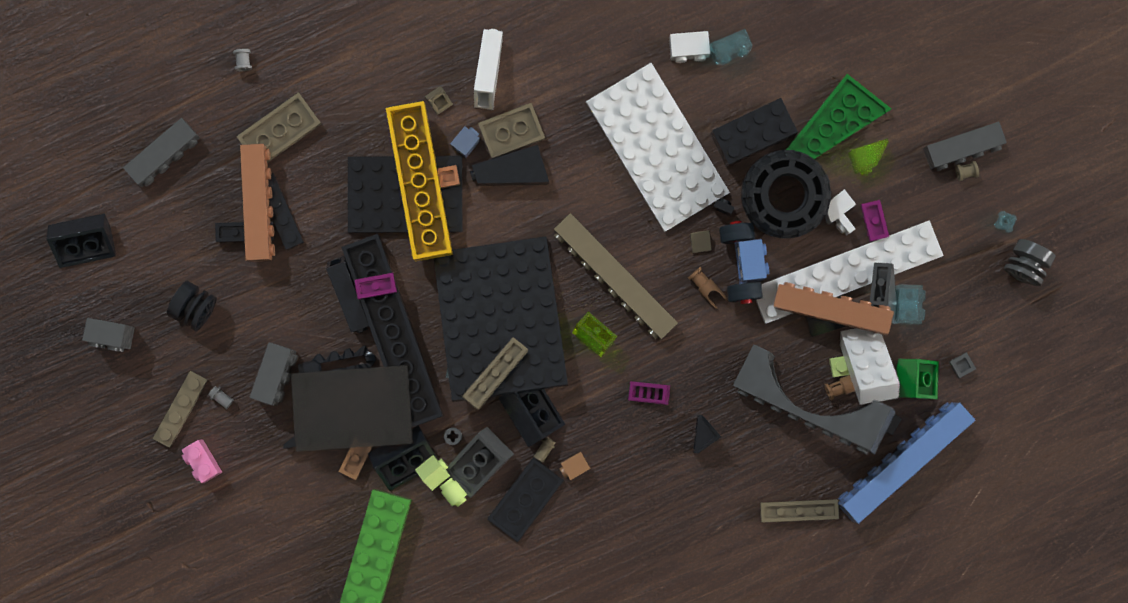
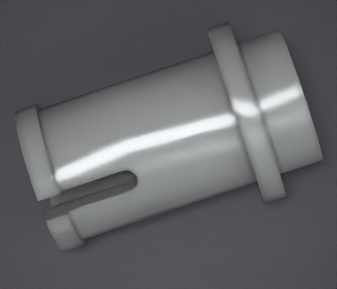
M215 386L208 394L211 400L214 399L225 409H228L234 399L221 391V387L217 388Z

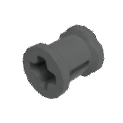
M458 428L446 430L444 433L446 443L449 445L458 444L462 440V432ZM452 431H454L455 434H458V438L455 439V442H452V439L448 438V435L451 434Z

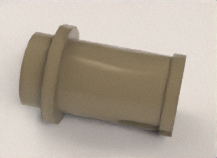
M548 437L542 439V444L536 454H534V457L541 462H545L552 448H555L556 442Z

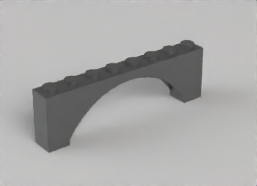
M753 344L733 384L738 389L737 393L745 397L751 395L755 397L754 401L761 405H764L766 402L771 405L770 408L778 413L785 411L788 413L787 417L795 421L801 419L805 421L804 425L814 430L818 427L822 429L821 433L831 438L835 435L840 438L839 441L843 444L850 446L852 443L858 446L857 450L862 453L868 454V452L875 454L896 412L892 407L873 400L872 404L863 409L839 416H821L804 411L795 406L783 392L774 369L773 360L775 356L771 352Z

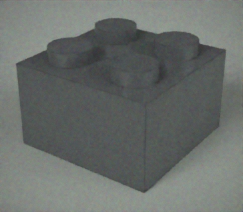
M87 318L82 341H87L88 346L105 349V345H108L107 349L124 352V348L131 349L135 327Z

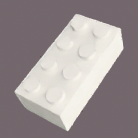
M857 328L840 331V347L859 404L872 403L873 400L884 401L898 398L899 381L882 334Z

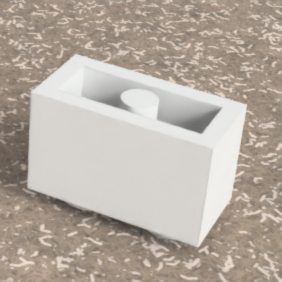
M708 31L670 34L669 36L671 61L675 60L676 63L687 62V59L704 61L706 58H709Z

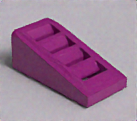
M630 381L629 401L669 404L670 385ZM636 386H640L639 397H635ZM644 387H647V396H646V398H643V396H644ZM652 388H655L654 399H651ZM660 388L663 389L662 400H659Z

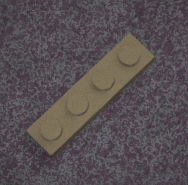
M513 337L462 397L479 410L525 356L528 349Z
M193 371L189 372L155 433L154 440L169 448L172 447L206 386L208 379Z
M838 499L761 502V522L839 519Z

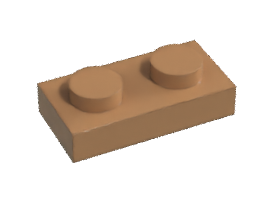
M355 437L338 472L357 480L369 456L368 453L371 452L374 445Z

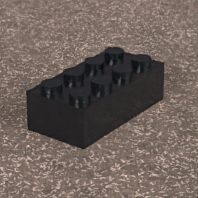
M779 98L712 130L710 135L726 168L795 136L798 131L782 98Z

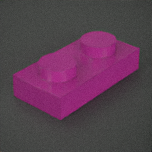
M880 200L861 204L860 207L869 242L889 237Z
M394 273L354 280L358 299L397 292Z

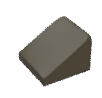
M441 86L425 96L437 115L453 105Z
M709 230L690 233L692 253L711 251Z

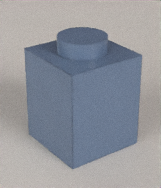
M464 126L450 145L463 157L467 158L480 142L479 133L472 127L468 129Z

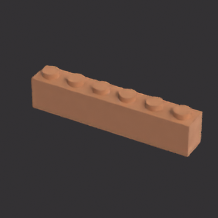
M264 144L240 145L246 261H272V256H275L274 244H271V237H274V227L270 225V218L273 217V208L269 206V199L272 198V189L268 186V179H271V169L267 165V160H270V150Z
M784 282V285L779 284L773 305L775 309L886 336L889 335L894 311H890L891 307L879 305L878 308L871 306V302L863 300L857 303L847 296L836 298L833 297V293L822 291L819 294L809 287L798 289L795 288V284Z

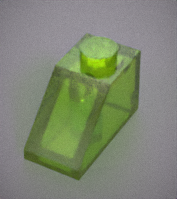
M888 138L852 149L848 152L855 174L861 173V175H866L872 172L889 142Z

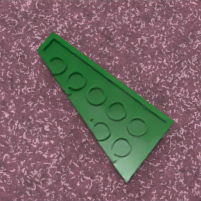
M846 74L786 150L799 151L816 159L890 111L891 108L850 75Z

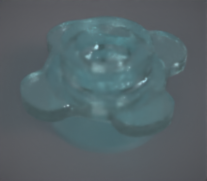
M1005 211L999 212V218L995 222V227L997 229L1002 228L1007 233L1012 232L1017 217Z

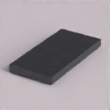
M533 457L487 520L518 542L564 480Z

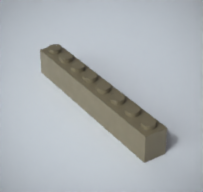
M571 213L554 228L556 233L554 237L561 244L565 242L569 246L567 250L574 257L578 255L583 260L581 264L588 271L591 269L596 274L594 277L601 285L605 283L609 287L607 291L614 298L618 296L623 301L621 305L628 312L631 310L636 315L634 318L640 325L645 324L649 328L648 333L655 340L657 338L661 340L678 324Z

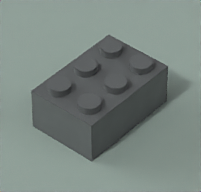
M269 342L249 398L270 405L278 406L279 402L282 403L285 397V392L283 391L285 384H289L292 376L289 372L291 367L295 366L298 359L297 351Z

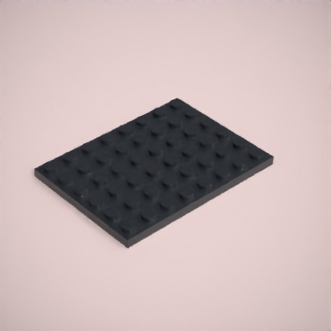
M546 236L452 250L453 255L434 258L452 402L465 401L462 396L513 337L524 345L528 352L490 397L568 386Z

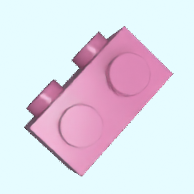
M203 439L197 440L182 449L184 453L182 458L187 465H191L194 470L192 474L196 481L206 483L222 473Z

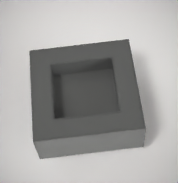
M967 352L949 361L957 378H961L976 369Z

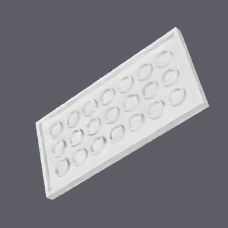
M652 63L586 101V104L664 232L730 193Z

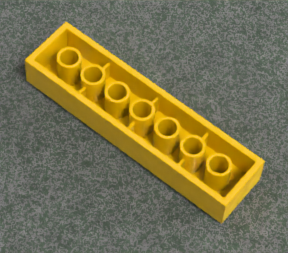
M424 101L386 108L413 260L416 262L453 255L426 105Z

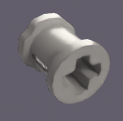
M237 49L233 51V54L236 56V71L252 70L249 61L250 49Z

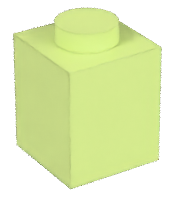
M434 455L415 469L422 481L432 491L450 477L446 470L448 468L447 464L442 459L438 460Z

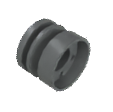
M1018 239L1013 253L1019 258L1009 257L1008 261L1010 264L1005 265L1004 271L1023 283L1042 286V278H1045L1047 273L1041 268H1051L1056 258L1055 254L1037 243Z

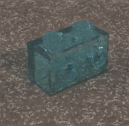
M746 29L712 42L709 45L710 54L715 65H725L737 56L739 58L744 57L750 53L749 51L753 47Z
M899 284L896 286L897 307L895 324L919 325L922 324V320H925V309H922V301H925L926 293L923 290V285Z

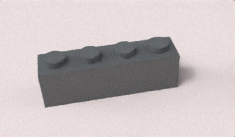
M180 118L123 168L139 186H149L154 181L156 175L164 173L169 168L168 165L182 158L184 151L196 146L197 140L200 137L183 118Z
M996 122L928 145L923 150L930 170L937 168V171L948 168L950 163L954 162L955 165L966 162L968 157L972 156L973 159L984 156L983 152L990 150L993 153L1002 150L1001 146L1007 142L1000 122Z

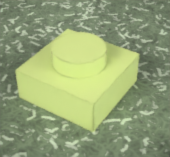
M844 356L829 359L832 378L850 375Z

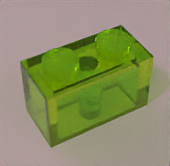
M590 312L585 314L572 332L600 357L609 350L618 337Z

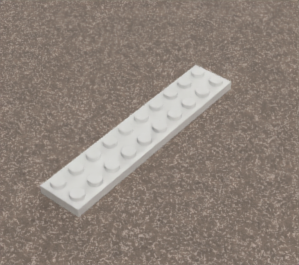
M929 220L892 234L887 238L879 239L761 284L763 298L757 299L756 303L764 323L767 324L793 314L773 307L779 284L784 285V282L795 284V288L798 289L809 287L814 289L815 293L821 294L822 291L833 293V297H837L871 284L874 262L894 264L895 275L944 255Z

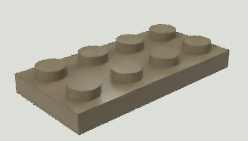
M298 92L236 137L242 145L264 144L270 150V160H267L268 163L320 126L321 122Z

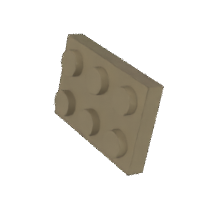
M532 103L478 123L492 159L545 139Z

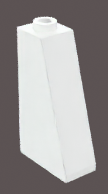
M484 29L474 86V108L493 110L503 32L496 29Z

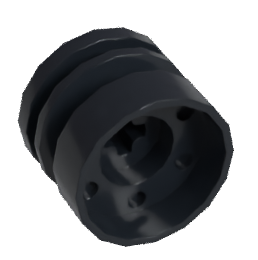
M185 281L171 299L167 315L177 321H181L185 317L184 325L187 327L191 325L192 330L198 331L210 318L217 297L212 294L209 295V292L205 290L198 295L199 287L190 281Z

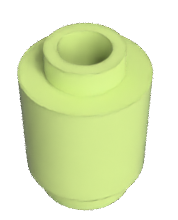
M450 478L439 487L442 490V495L451 506L456 505L459 507L466 501L465 496L467 493L456 480L454 481Z

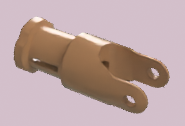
M701 267L688 277L689 280L692 279L699 287L700 293L714 308L718 309L709 297L711 291L719 292L727 301L725 294L712 279L707 278L702 272Z
M850 375L840 378L838 382L830 385L824 384L830 400H833L838 395L849 394L855 391Z

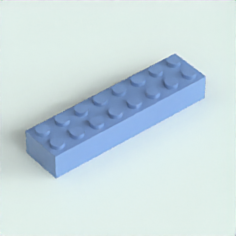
M960 402L945 403L939 409L940 413L938 415L929 417L925 421L926 425L923 428H917L910 434L912 438L907 442L905 440L896 447V452L887 454L881 460L883 463L880 466L871 468L864 480L862 478L853 484L854 489L849 493L847 491L838 498L840 500L838 506L851 521L860 523L975 421Z

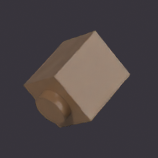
M581 451L561 462L562 467L559 468L564 478L569 477L570 480L590 469Z

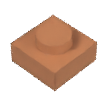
M456 165L437 168L441 188L460 185Z

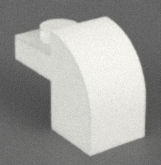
M845 189L830 200L829 210L825 218L828 225L836 221L837 229L840 233H845L847 236L855 230V227L844 213L856 204Z

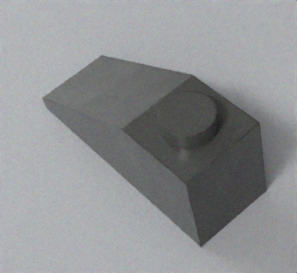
M874 262L870 295L871 306L878 308L879 305L891 307L890 311H894L892 324H895L897 307L894 264Z

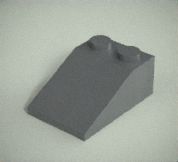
M486 427L469 442L448 465L446 470L450 478L454 481L456 480L471 498L514 453Z

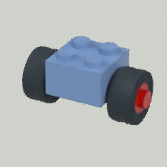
M734 221L730 222V225L720 227L721 243L736 244L735 253L739 284L727 286L728 301L731 303L740 302V305L750 304L752 300L763 298L761 282L757 281H763L767 278V274H769V265L764 260V255H767L766 244H762V239L754 240L753 223Z

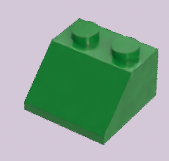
M898 359L896 371L899 381V397L937 400L939 361Z

